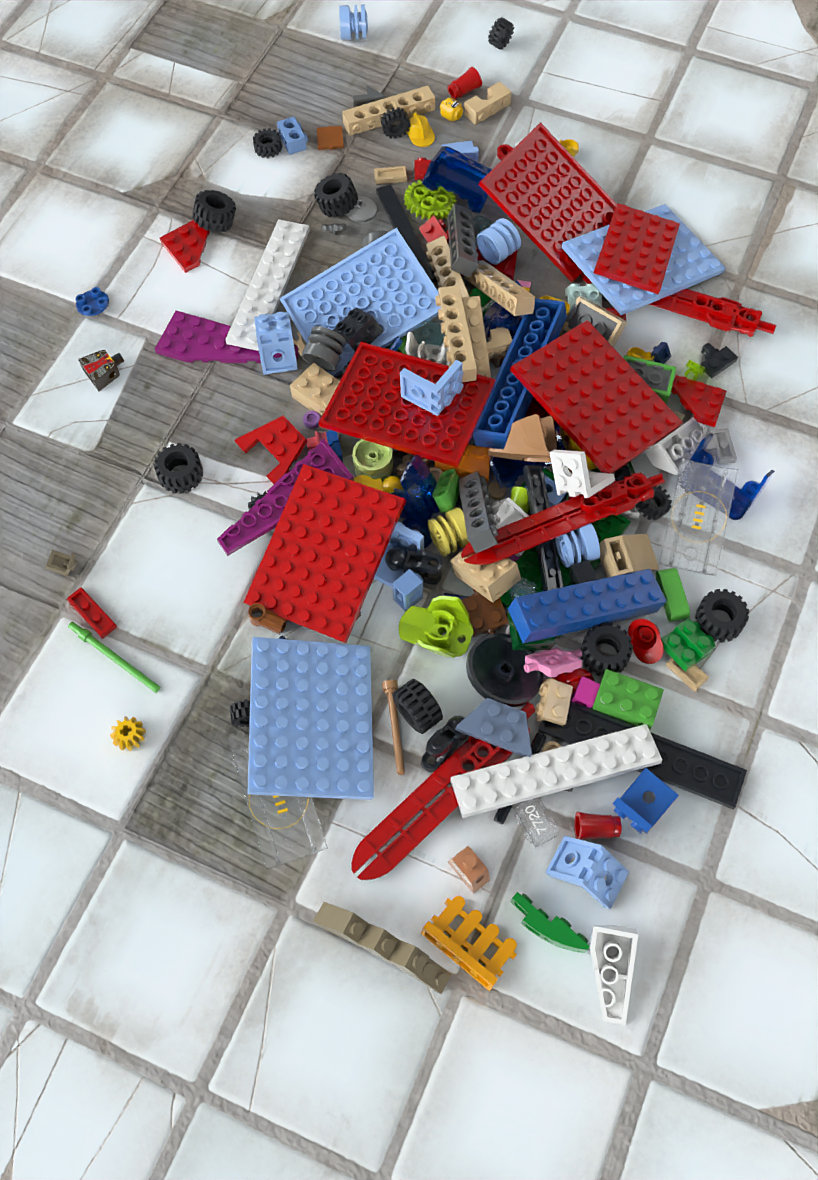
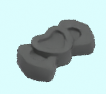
M322 224L321 229L323 231H333V235H336V231L346 230V224Z

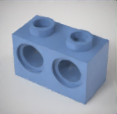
M295 117L277 122L279 135L289 155L307 150V135L305 132H302V126L300 122L296 121Z

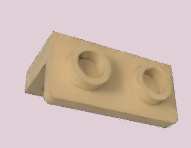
M553 679L542 684L539 690V695H541L540 702L535 709V714H537L536 721L546 720L562 726L565 725L573 686Z

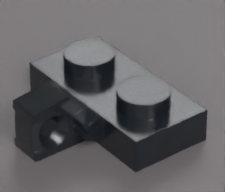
M706 343L701 350L706 360L700 364V368L712 379L735 363L738 356L727 346L719 351V349H715L711 344Z

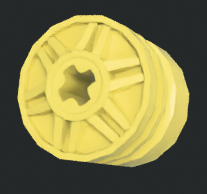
M457 507L446 512L445 519L442 516H437L436 520L433 518L428 521L432 541L444 557L449 555L450 551H457V545L464 548L469 543L464 514L460 508Z

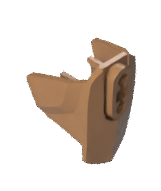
M534 414L512 423L505 448L488 449V456L531 462H551L550 452L557 450L553 417L547 416L540 419L538 414Z

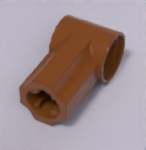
M259 603L249 607L248 614L252 625L264 627L279 635L284 631L287 623L286 619L265 609ZM255 613H262L260 617L256 618L253 616Z

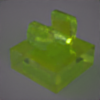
M689 359L686 364L688 370L685 371L684 376L687 378L688 374L694 373L692 380L697 381L698 375L703 376L706 369Z

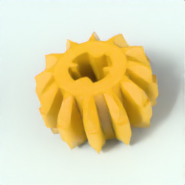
M124 716L123 722L117 720L118 726H111V729L114 731L110 734L113 744L119 746V749L122 751L126 747L129 751H132L134 745L139 748L138 742L145 741V738L142 736L146 733V730L142 728L143 723L137 721L135 717L129 720L128 717Z

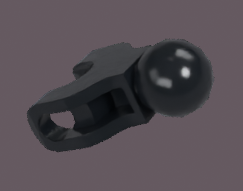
M393 547L385 555V562L392 570L399 571L403 569V573L410 569L413 573H418L424 583L435 585L441 580L443 560L437 554L411 550L407 553L402 547ZM430 561H436L438 565H433ZM428 573L436 574L437 576L435 578H430L428 576Z
M453 716L442 729L437 730L430 737L425 747L426 752L421 759L423 769L428 772H434L447 760L451 752L457 747L459 741L469 736L455 730L456 726L465 717ZM433 756L437 762L435 764H428L427 759Z

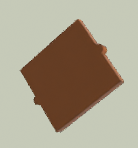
M342 126L318 127V150L344 148Z

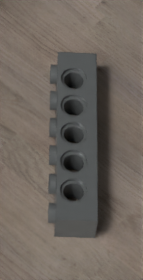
M454 203L447 216L451 270L470 277L472 272H475L478 267L476 235H474L475 226L473 225L474 218L472 210Z
M476 471L459 479L458 485L467 538L474 551L478 553L498 544L496 536L499 533L495 526L496 521L491 507L492 502L487 488L488 483L484 476L481 477L479 472Z

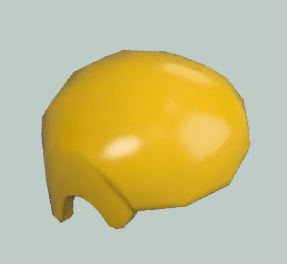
M559 140L561 145L573 157L577 155L579 145L575 140Z
M632 347L626 353L627 356L653 361L654 356L651 358V352L646 353L639 347Z

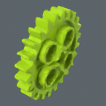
M424 179V182L418 180L417 183L413 182L412 185H408L404 195V204L407 205V209H411V214L416 213V217L422 216V220L425 217L429 220L433 216L443 220V217L447 218L454 203H456V195H453V191H449L450 187L445 188L444 183L439 185V181L433 183L432 179L430 182H427L426 179Z

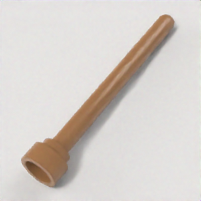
M386 680L382 682V688L385 695L388 696L396 769L398 775H403L405 768L398 712L392 693L399 689L398 681Z

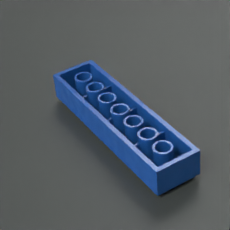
M645 569L515 597L508 611L522 642L528 643L592 628L595 625L600 626V623L609 624L657 613L667 601L651 569Z

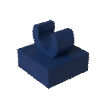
M661 342L658 346L653 347L654 350L651 352V358L654 356L653 360L655 362L665 364L671 358L667 342Z

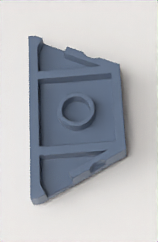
M487 698L456 726V731L524 757H531L532 755L527 717L524 711Z

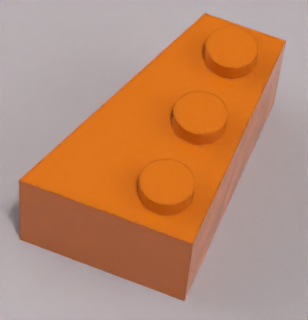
M468 445L458 468L435 461V467L443 472L455 469L458 477L461 478L478 471L480 476H484L488 483L490 467L488 449L490 448Z

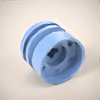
M361 4V12L357 11V5L354 6V12L350 11L349 5H339L341 40H351L352 32H355L356 39H359V32H362V38L366 39L368 20L365 4Z
M501 218L489 228L479 233L476 237V243L481 255L489 263L497 265L505 260L508 255L513 254V252L520 248L521 239L514 225L507 219Z
M591 523L555 538L557 553L566 568L575 563H580L581 559L583 561H594L600 557L598 537Z

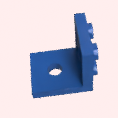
M645 768L620 798L617 797L612 803L615 807L613 811L623 820L627 817L632 821L630 826L640 834L645 832L647 834L679 795ZM645 792H652L655 795L653 803L647 804L643 801L642 797Z

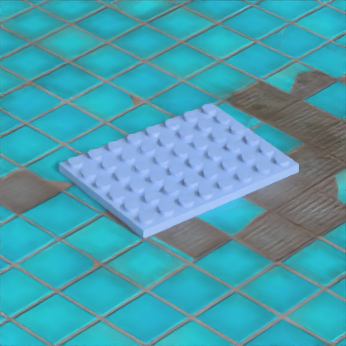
M666 204L645 211L680 223L659 295L593 273L609 225L565 241L562 244L561 248L620 315L720 275L726 269Z
M397 228L279 298L286 311L289 312V316L306 344L310 343L308 338L313 327L321 326L333 330L352 309L359 308L373 316L383 329V332L371 345L385 348L392 344L397 337L402 338L408 332H412L438 316V309H440L439 306H436L435 296L438 295L437 289ZM347 342L342 354H339L340 360L335 371H326L334 377L342 374L344 366L347 365V362L351 361L355 354Z
M263 637L252 638L248 794L372 800L374 798L370 646Z

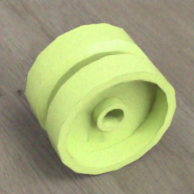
M363 439L358 441L353 448V465L356 475H366L372 479L381 478V481H384L393 471L392 448Z

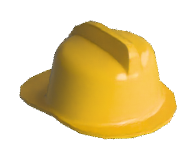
M415 112L413 117L409 119L411 126L407 134L414 145L428 147L434 142V132L429 125L428 119L423 115H417Z

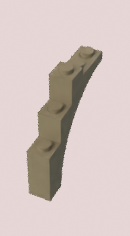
M323 902L313 922L328 932L340 936L382 958L439 994H442L451 976L450 972L430 959V956L418 947L397 939L385 929L367 923L353 912Z

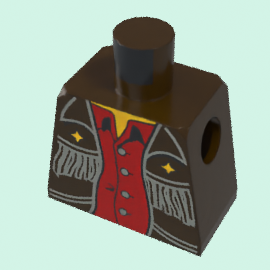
M100 350L79 358L78 361L84 373L99 392L120 376L117 366L123 363L124 359L120 353L110 357L106 350Z

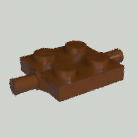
M473 589L474 594L461 600L469 614V621L474 631L473 637L481 634H494L500 627L509 624L500 597L492 603Z

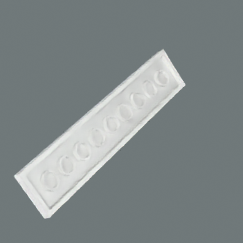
M278 219L226 337V344L259 351L254 317L261 314H275L280 303L279 298L283 296L310 231L309 225Z
M644 724L531 755V757L526 756L451 777V783L462 817L466 818L661 764L662 758L648 726Z

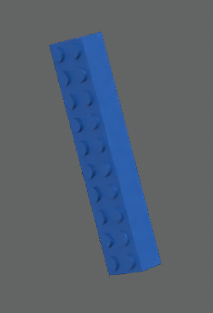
M535 298L533 314L523 315L474 430L473 437L476 446L504 449L512 423L525 417L533 395L510 369L512 365L559 337L567 318L565 302Z

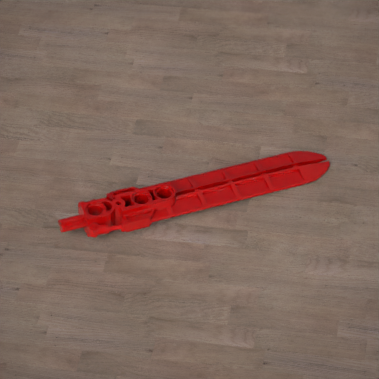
M583 272L580 274L586 283L593 284ZM687 288L649 304L706 322L711 327L730 332L735 330L749 337L754 336L757 329L774 334L777 326L762 321L763 312L760 310L745 308L738 301L725 297L716 298Z
M641 472L638 474L633 473L631 476L624 477L623 480H615L589 498H584V494L498 528L499 535L496 536L498 544L476 553L469 542L463 548L461 557H468L464 561L474 565L498 562L607 516L619 515L631 510L638 502L652 499L654 497V489L652 487L664 483L665 480L661 473L649 478Z
M528 702L521 711L526 712L528 720L535 713L536 708H534L532 703ZM470 736L456 752L364 837L357 846L352 858L351 870L353 874L375 854L377 857L357 878L360 880H373L388 874L459 806L453 786L448 787L451 783V777L471 772L463 768L466 764H471L474 767L472 771L504 763L513 755V752ZM484 750L488 753V756L481 757L478 752ZM445 790V792L430 807L426 808V806L441 791ZM423 811V813L407 829L403 830V828L419 812ZM397 833H400V835H399L385 850H383L382 852H380V850H381Z

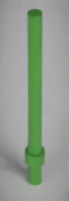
M71 622L68 625V628L78 634V638L90 643L153 692L157 693L161 687L93 637L89 630L81 628L75 622Z

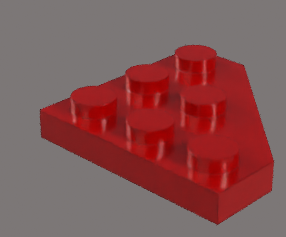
M192 220L159 237V239L181 269L187 273L200 265L201 255L204 253L207 236L210 234V231L198 226Z
M675 375L671 392L680 397V403L687 411L691 410L694 414L693 418L698 423L715 428L727 390L694 381L684 376Z

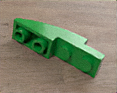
M517 892L512 897L510 902L526 916L521 924L539 938L552 945L574 952L586 953L590 948L587 944L589 942L587 938L579 932L576 934L571 929V924L565 918L556 916L550 922L547 913L540 908L537 910L532 905V900L523 893L521 895Z

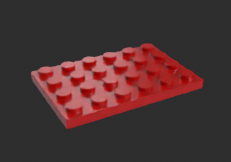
M617 203L593 273L659 295L680 223Z

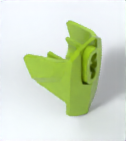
M450 596L433 598L428 608L412 605L403 614L398 626L400 639L425 648L435 654L450 658L460 657L467 653L474 634L469 621V614L462 601L457 597ZM465 638L466 641L460 643L458 639Z

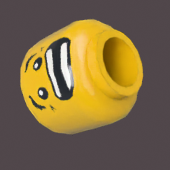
M447 98L440 104L442 117L451 122L461 118L463 108L459 101Z

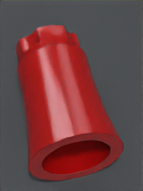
M470 67L447 87L451 98L457 99L472 90L482 87L481 76L474 67Z
M577 811L574 820L575 837L579 840L620 837L622 833L620 816L589 814Z

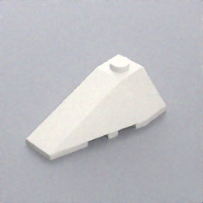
M692 417L644 452L654 467L677 475L689 466L690 461L687 460H690L696 453V447L701 443L708 427L705 424L698 423Z
M593 925L590 950L603 1021L626 1025L638 941L636 929L616 925Z

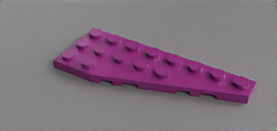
M177 310L174 312L154 349L156 354L193 363V360L202 361V363H209V361H220V363L256 361V363H261L259 351L226 344V337L231 326ZM294 345L295 356L297 361L300 355L298 352L299 348L297 345ZM275 353L273 355V357L280 358L282 356L281 353Z

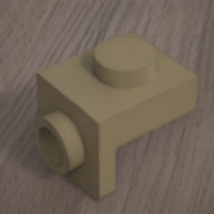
M52 550L45 569L68 576L70 571L74 572L77 561L74 559L76 554L72 553L69 556Z

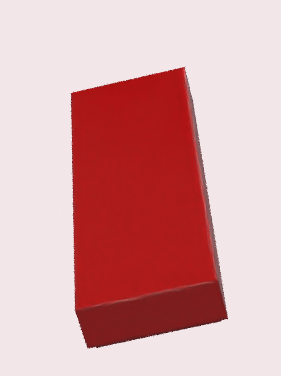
M82 587L66 598L69 604L101 639L117 628L112 619Z

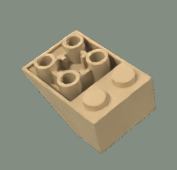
M648 534L621 535L604 539L599 543L600 560L606 578L645 569H651V571L659 570Z

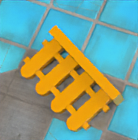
M455 896L452 901L448 898L444 903L447 907L439 917L434 915L431 918L433 924L430 921L425 924L421 934L490 991L498 980L496 975L501 977L504 973L501 970L502 966L509 957L512 960L516 957L517 954L514 951L517 943L513 938H507L504 942H501L497 938L499 927L496 924H490L487 928L479 924L482 919L480 911L472 910L468 915L462 910L465 905L463 897ZM459 915L464 921L454 931L449 925ZM476 929L481 935L472 946L466 939ZM493 943L499 949L489 960L483 954Z

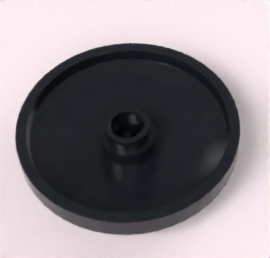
M503 633L489 634L477 640L470 649L466 659V672L474 689L483 698H489L510 707H519L530 702L538 694L543 684L544 674L539 670L525 672V656L535 653L534 650H513L511 635Z

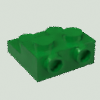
M690 618L677 625L672 632L661 638L663 649L684 671H687L709 656L716 647L713 637L705 635L699 623L692 621Z

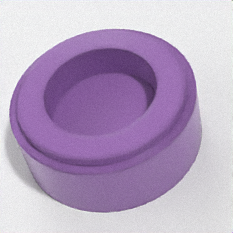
M316 411L305 413L303 416L305 427L308 429L319 427L320 414Z

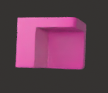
M582 677L576 692L571 695L570 701L591 708L601 684Z

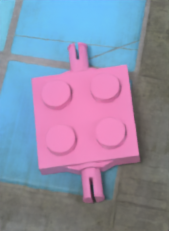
M554 647L550 650L526 655L524 670L527 673L539 670L548 677H556L561 673L572 672L582 667V660L578 658L582 657V651L579 649L564 651Z

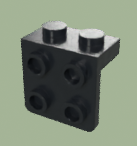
M354 308L336 325L333 331L342 335L354 352H356L360 342L371 344L383 332V329L373 316L359 308Z

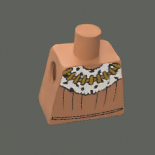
M469 846L462 849L448 861L449 865L473 894L490 881L487 867Z

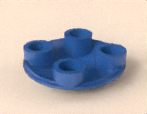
M94 287L90 291L77 295L75 298L77 311L85 316L98 315L109 305L108 295L101 291L99 287Z

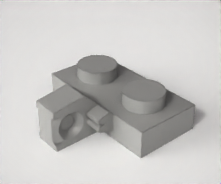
M711 430L709 433L710 440L707 443H701L698 448L700 455L710 454L715 456L717 464L735 463L737 457L729 430Z

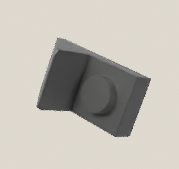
M367 86V94L353 96V108L384 99V95Z

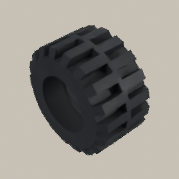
M334 173L330 176L328 175L320 180V183L314 189V197L325 216H333L334 218L344 216V214L353 210L357 204V191L351 178L346 174Z
M201 191L195 198L192 213L194 222L211 232H226L233 224L236 212L235 202L227 194H223L220 191Z
M177 443L176 446L171 444L168 448L164 447L162 452L159 451L158 457H155L154 469L161 486L165 487L167 491L171 490L172 493L179 491L182 494L186 490L188 492L192 491L191 488H196L198 486L197 482L200 483L202 481L203 467L199 455L193 447L190 448L187 444L182 446L181 443ZM186 465V468L182 471H171L176 466Z
M715 589L714 593L710 591L707 596L703 597L696 610V622L699 623L705 635L713 637L714 642L719 640L720 643H724L726 639L728 642L732 641L733 638L736 639L749 619V609L746 608V601L742 602L743 598L740 595L736 596V592L732 591L730 593L728 589H723V591ZM722 610L726 612L731 621H720L714 616L712 611Z
M600 623L599 627L595 625L592 627V630L589 629L581 646V660H584L583 664L585 667L589 666L591 673L595 671L597 672L596 675L600 676V674L605 673L606 669L621 673L626 668L633 652V644L631 643V637L626 636L628 632L625 629L623 631L620 630L621 626L617 625L614 627L613 623L608 625ZM602 643L609 644L614 647L617 654L611 657L604 656L598 652L596 645Z
M411 679L392 693L397 709L415 731L424 734L443 719L441 708L434 696L416 679Z

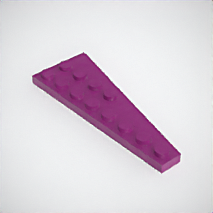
M324 438L320 440V443L314 449L308 452L305 458L301 461L299 460L288 474L285 473L267 491L268 493L263 498L258 499L248 512H244L234 525H231L217 538L218 544L227 556L276 528L303 464L354 481L352 474Z

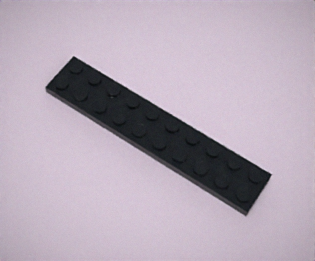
M570 701L565 725L562 726L543 720L538 732L571 745L636 726ZM651 733L662 762L661 764L646 767L650 772L665 783L734 810L745 779L746 769ZM645 768L639 769V770H635V771H638V772L641 773Z

